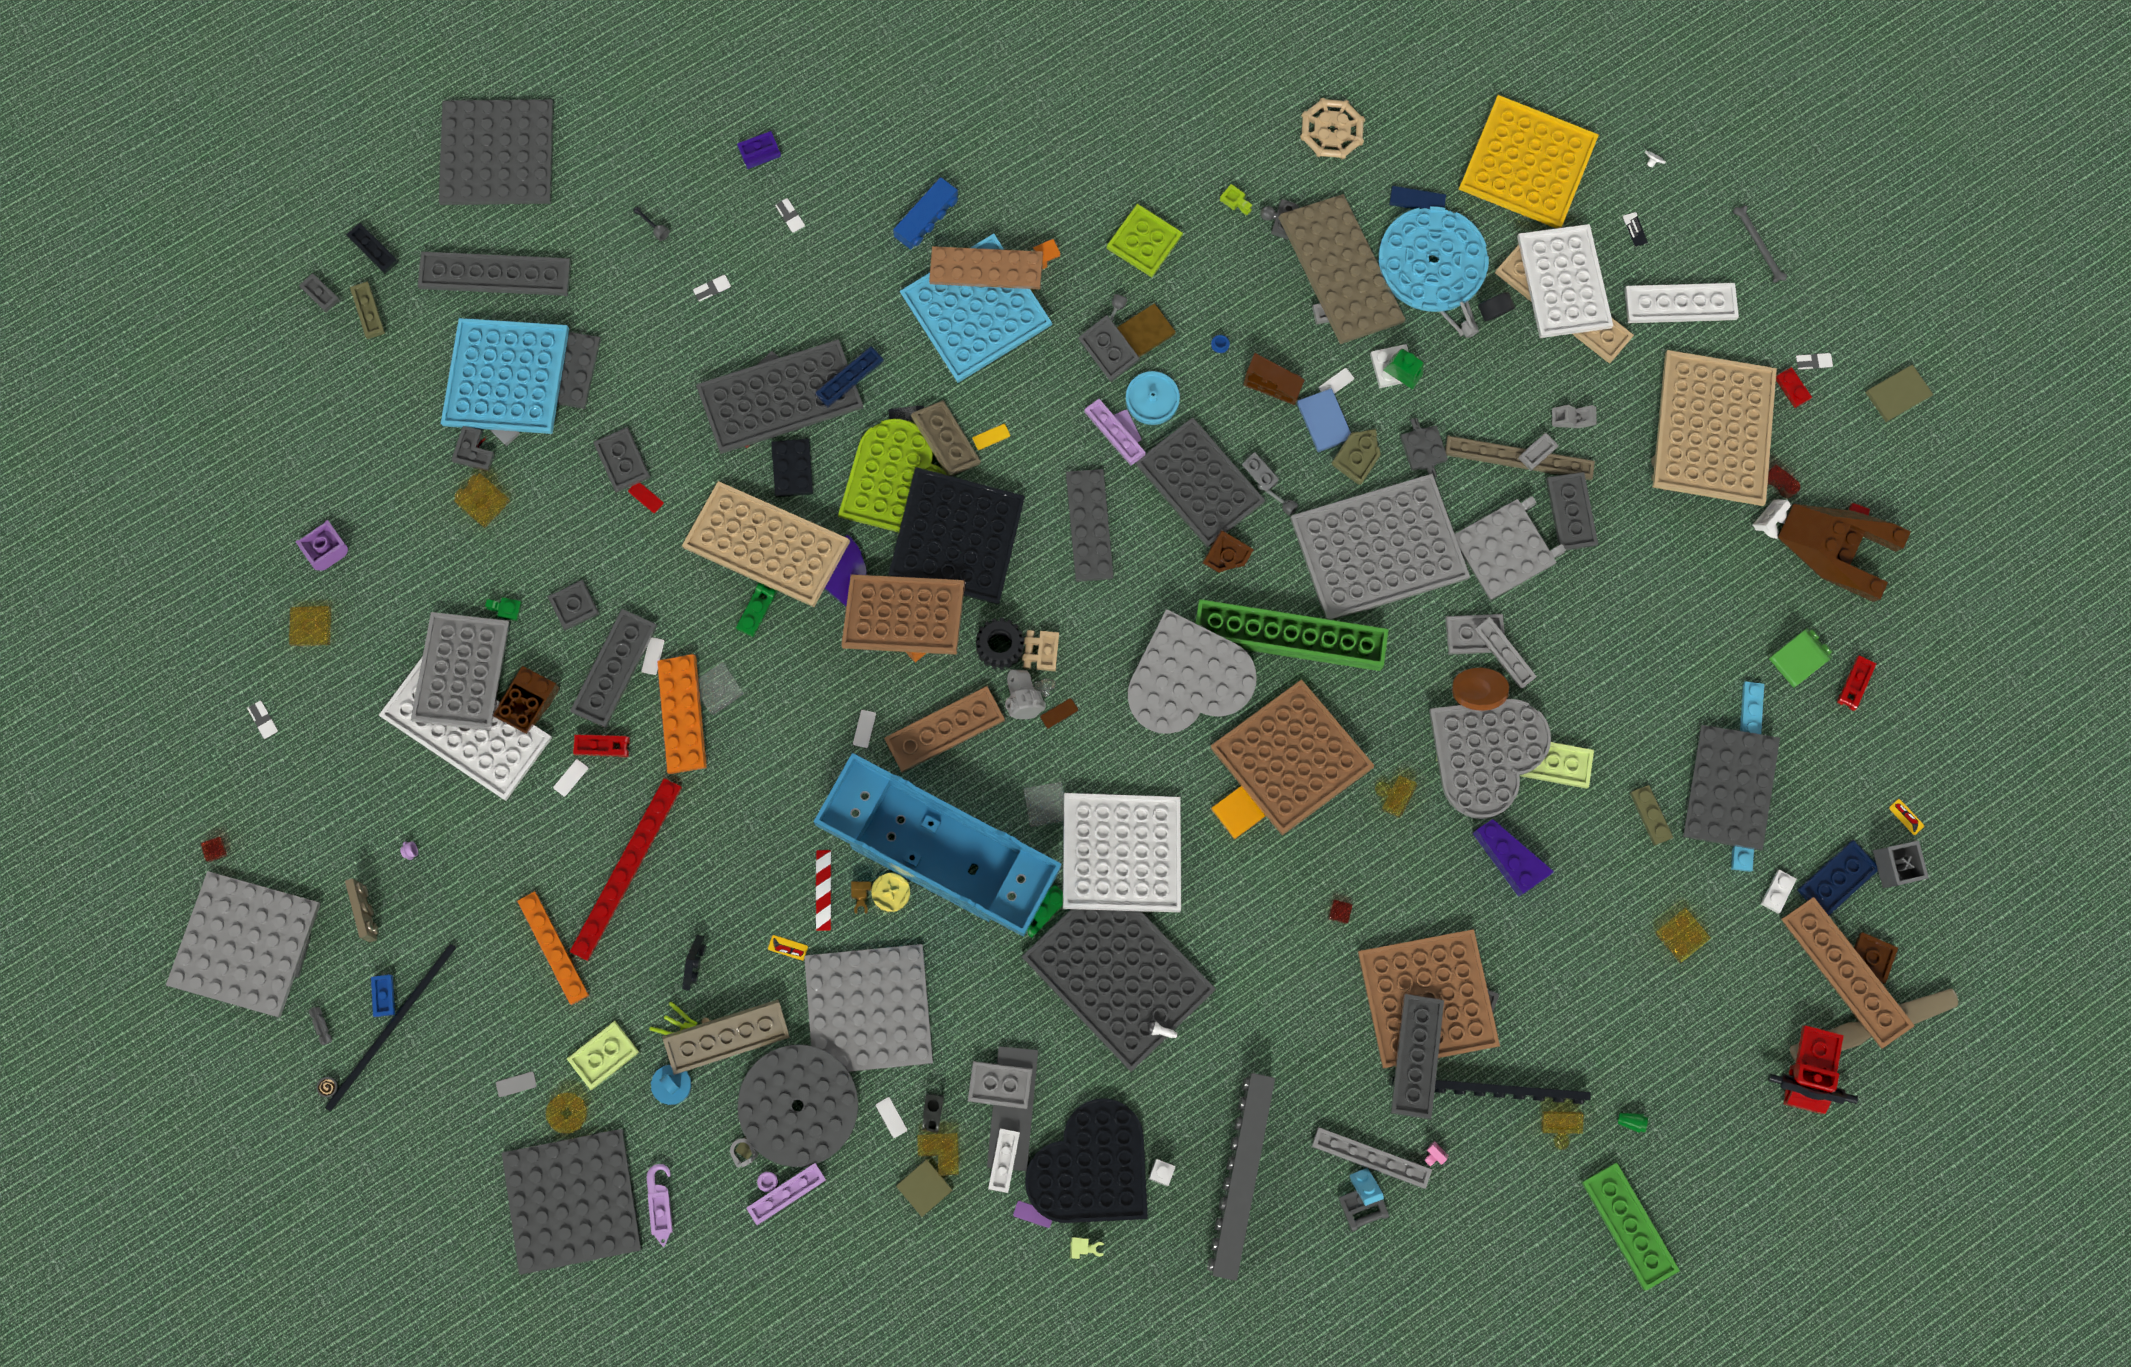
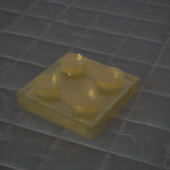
M290 607L289 645H330L331 607Z
M1686 908L1682 909L1654 932L1679 963H1682L1711 939Z

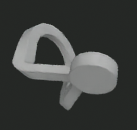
M746 1138L735 1140L730 1147L731 1157L738 1168L741 1166L743 1168L752 1163L753 1159L759 1155ZM744 1142L749 1145L753 1156L741 1163L735 1156L734 1148L738 1143Z

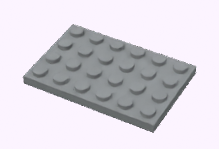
M431 612L411 715L412 722L491 731L509 621Z

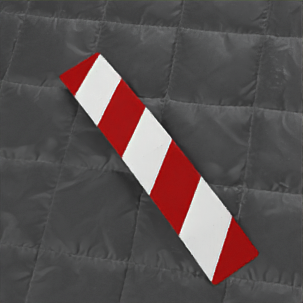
M817 850L816 931H830L831 850Z

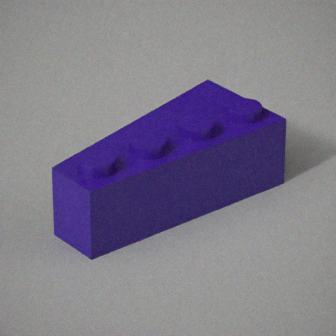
M1493 819L1473 833L1518 897L1554 873L1552 869Z

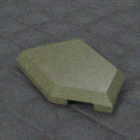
M1376 429L1350 433L1332 461V465L1359 485L1363 483L1381 455L1377 444Z

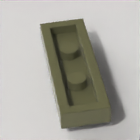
M368 281L350 287L365 337L370 339L385 334Z
M1647 785L1632 791L1630 795L1653 845L1655 846L1672 839L1671 831L1650 786Z

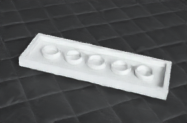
M1735 283L1626 286L1624 289L1628 323L1737 320L1739 318Z

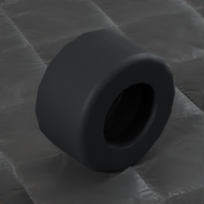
M1509 292L1494 296L1478 305L1486 322L1515 309Z

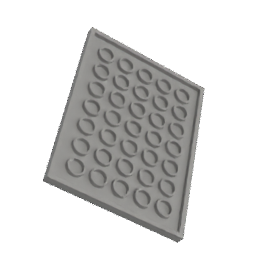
M1433 474L1290 517L1321 608L1327 620L1339 619L1470 578Z

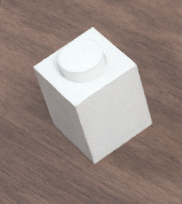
M1156 1159L1148 1179L1169 1186L1176 1166Z

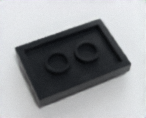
M809 439L772 441L775 497L812 495L813 483Z

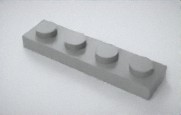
M1490 617L1474 628L1475 632L1519 688L1522 689L1537 677Z

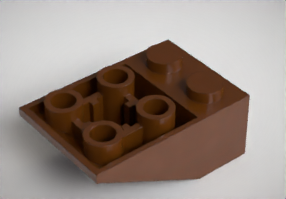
M522 666L494 712L493 717L527 734L551 705L560 688L551 680Z

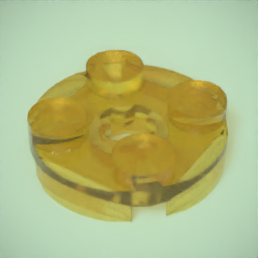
M572 1093L557 1095L548 1103L546 1108L547 1122L556 1132L563 1134L580 1130L587 1118V1107L584 1100ZM566 1107H569V1111L572 1112L568 1119L561 1115V1112L565 1111Z

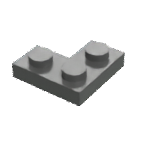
M463 426L451 460L453 463L489 472L495 454L494 452L478 448L483 433L481 430Z

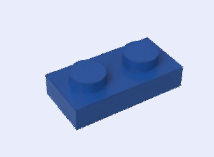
M393 975L371 977L373 1017L395 1015Z

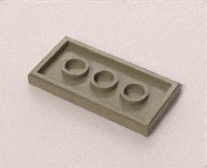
M944 400L911 414L912 419L946 475L953 476L980 464L979 457Z

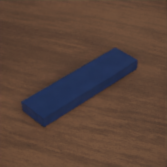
M872 346L869 347L816 391L815 395L829 408L883 363L884 359Z

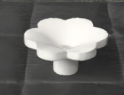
M1645 151L1650 158L1647 163L1648 166L1653 168L1656 162L1665 164L1666 161L1653 152Z

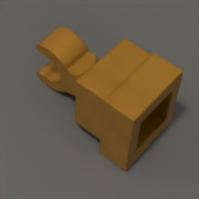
M851 882V898L857 899V904L854 907L855 914L858 913L857 909L860 906L865 908V914L868 913L865 899H867V891L872 889L871 882Z

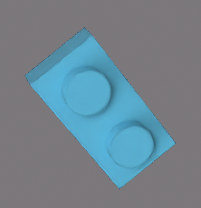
M1368 1168L1350 1174L1351 1182L1365 1206L1384 1199L1381 1189Z

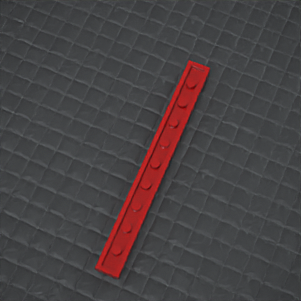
M665 778L663 779L574 942L570 953L589 961L682 789L681 786Z

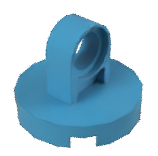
M665 1065L653 1075L651 1091L654 1097L661 1103L676 1105L683 1102L690 1094L691 1078L687 1071L674 1075L671 1065Z

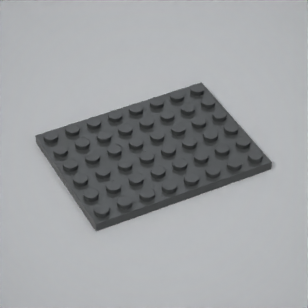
M1071 909L1021 957L1130 1072L1167 1038L1160 1034L1151 1035L1147 1030L1150 1022H1157L1161 1027L1175 1030L1216 990L1141 911Z

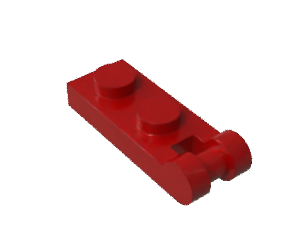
M1860 655L1857 656L1836 703L1847 705L1850 710L1855 711L1862 699L1876 663ZM1849 693L1854 695L1853 700L1848 698Z
M574 735L573 754L629 757L627 744L630 743V737ZM614 743L620 744L619 749H614Z

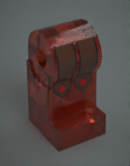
M1774 465L1769 470L1767 486L1772 485L1784 498H1791L1799 492L1800 483L1778 465Z

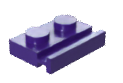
M771 131L737 143L747 169L781 157Z

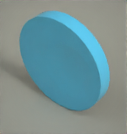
M1150 371L1139 374L1130 382L1125 400L1128 411L1136 420L1148 425H1157L1168 421L1176 413L1180 394L1177 385L1169 376L1160 372Z

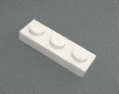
M1000 1129L988 1189L1008 1193L1020 1132Z

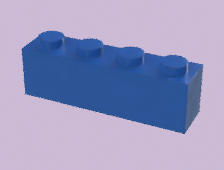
M940 177L893 229L894 237L910 250L914 246H918L922 242L923 236L933 230L938 219L942 220L947 209L957 203L958 190Z

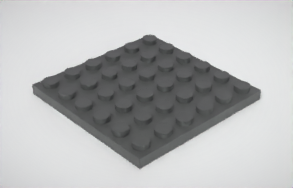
M553 100L442 101L439 204H551Z
M623 1129L502 1153L519 1275L642 1250Z

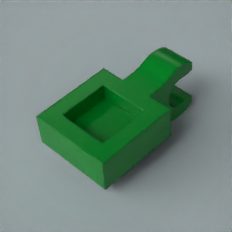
M503 597L501 603L487 599L485 607H487V610L497 611L499 618L518 621L522 602Z

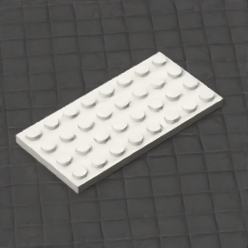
M421 658L379 716L507 801L552 737L535 725L525 734L493 717L491 731L412 722L411 715L421 668ZM496 700L494 712L496 711L497 707H498L499 704H500V702L497 701V700Z

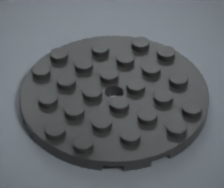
M789 1045L764 1055L748 1071L738 1096L739 1122L749 1143L757 1152L770 1161L791 1167L817 1164L835 1154L850 1137L855 1127L859 1107L856 1085L844 1064L829 1052L808 1045ZM795 1100L803 1102L804 1107L801 1111H796L792 1107Z

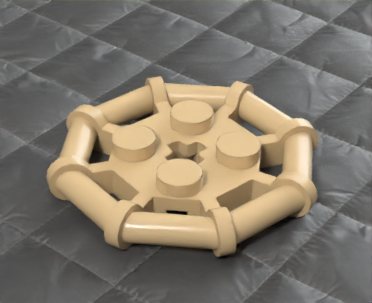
M1320 98L1319 102L1301 115L1303 119L1300 138L1308 144L1319 158L1320 156L1345 159L1350 152L1364 143L1363 125L1365 118L1349 104L1348 100L1340 101ZM1327 107H1335L1341 109L1340 111H1328ZM1322 108L1323 113L1317 118L1313 115ZM1346 110L1354 120L1350 121L1347 115L1343 114ZM1310 122L1314 124L1313 132H1309ZM1334 126L1337 130L1332 133L1328 127ZM1356 126V136L1351 135V127ZM1312 138H1318L1321 147ZM1345 141H1350L1351 143L1343 149L1342 144ZM1325 147L1337 148V150L1325 149Z

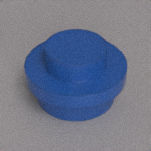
M1217 335L1212 339L1211 347L1215 352L1224 353L1229 349L1230 342L1226 336Z

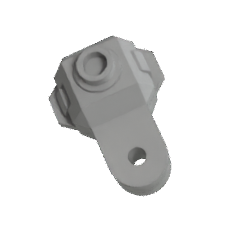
M1010 670L1007 683L1011 696L1005 702L1009 716L1015 719L1035 718L1045 710L1046 706L1041 692L1033 688L1030 673L1027 670Z

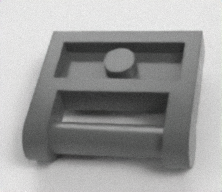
M1357 1191L1338 1198L1351 1232L1382 1218L1384 1220L1389 1218L1383 1199L1365 1206ZM1375 1205L1378 1206V1211L1354 1220L1353 1214Z

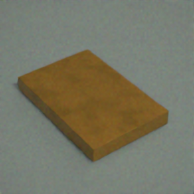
M1155 303L1117 327L1139 358L1176 333Z

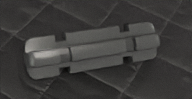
M320 1007L311 1008L309 1014L313 1018L312 1022L315 1031L320 1036L318 1038L320 1044L327 1045L332 1042L330 1034L327 1033L329 1030L324 1017L321 1016L322 1011Z

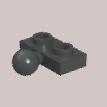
M1281 199L1277 212L1271 206H1265L1261 209L1260 215L1263 220L1269 221L1274 219L1271 230L1272 235L1288 240V236L1278 217L1282 213L1298 209L1299 205Z

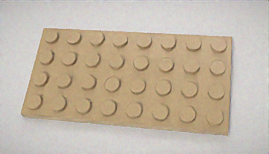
M718 481L682 547L815 607L850 540Z

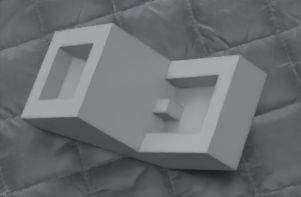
M1570 405L1552 408V426L1584 428L1596 425V407L1593 405L1577 409Z

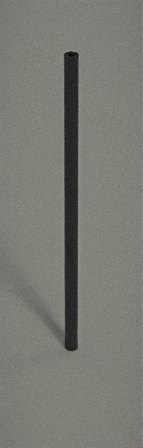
M451 943L448 945L325 1106L328 1111L331 1112L449 959L456 949Z

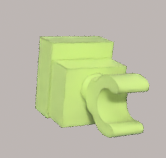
M1071 1237L1070 1258L1080 1259V1254L1088 1253L1103 1256V1253L1096 1252V1247L1104 1245V1243L1096 1242L1094 1245H1088V1239Z

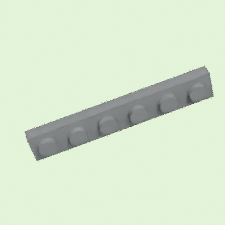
M1319 1127L1311 1146L1426 1189L1432 1169Z

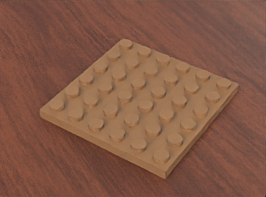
M1302 679L1211 745L1212 751L1282 836L1374 768V764Z
M1474 929L1358 951L1382 1069L1396 1066L1404 994L1444 1000L1438 1058L1500 1046Z

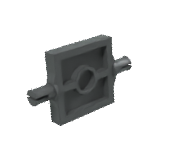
M1418 418L1411 419L1413 431L1401 434L1400 436L1411 471L1427 469L1428 474H1433V477L1436 478L1437 474L1434 467L1448 460L1437 426L1421 428Z

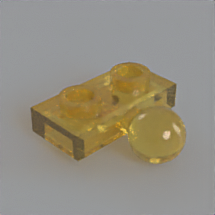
M1400 775L1392 789H1390L1388 783L1379 782L1375 786L1376 794L1380 797L1388 796L1382 810L1401 818L1418 786L1417 783Z
M1542 1111L1541 1131L1543 1133H1558L1554 1138V1145L1557 1149L1564 1150L1570 1144L1566 1133L1583 1134L1584 1114L1582 1112Z

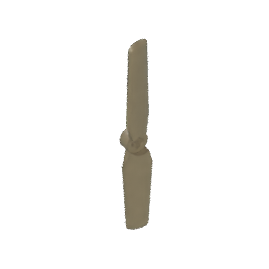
M1948 989L1900 1004L1899 1006L1912 1023L1917 1024L1957 1007L1958 997L1953 989ZM1848 1022L1829 1030V1032L1844 1035L1841 1051L1859 1046L1871 1037L1860 1022ZM1799 1043L1790 1047V1053L1795 1061Z

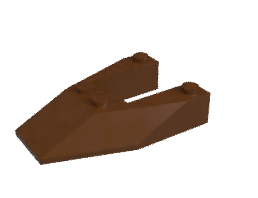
M1793 504L1778 535V539L1822 579L1875 602L1881 599L1888 582L1851 565L1862 538L1865 537L1897 552L1904 549L1911 531L1896 524L1855 511Z

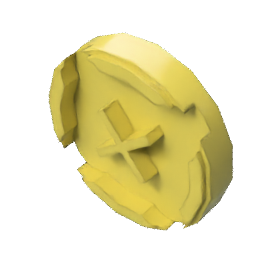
M887 873L881 875L873 883L871 889L872 899L881 910L896 912L904 908L908 903L910 886L907 880L899 874Z

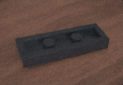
M361 223L346 234L384 274L399 263Z

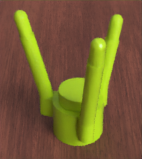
M669 1002V1005L687 1022L682 1024L667 1015L664 1016V1019L681 1028L680 1030L697 1025V1022L687 1016L673 1002ZM649 1027L650 1031H654L664 1035L674 1033L655 1027Z

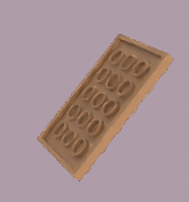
M851 575L842 648L957 655L965 588L964 580Z

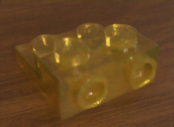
M479 473L477 476L473 475L469 478L467 482L469 485L464 490L461 488L455 493L453 501L485 529L510 502V499Z

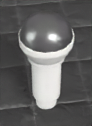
M1150 1022L1147 1027L1151 1035L1160 1034L1176 1038L1178 1034L1174 1030L1161 1027L1157 1022Z

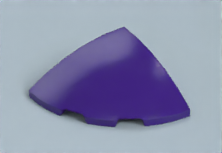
M848 535L845 537L850 540V543L824 588L845 607H847L850 576L867 575L866 564L861 555L862 552Z

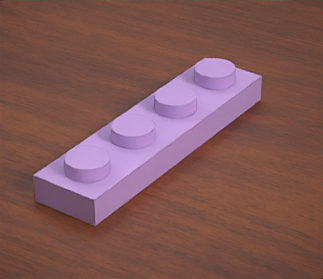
M1100 399L1084 409L1086 415L1130 466L1145 456V451Z
M814 1163L746 1209L756 1225H759L826 1181L817 1164Z

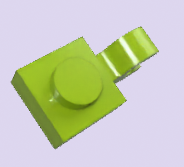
M1232 184L1220 196V201L1232 210L1238 207L1245 215L1252 211V204L1244 200L1245 193Z

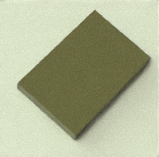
M1913 364L1865 392L1885 422L1892 420L1933 395Z

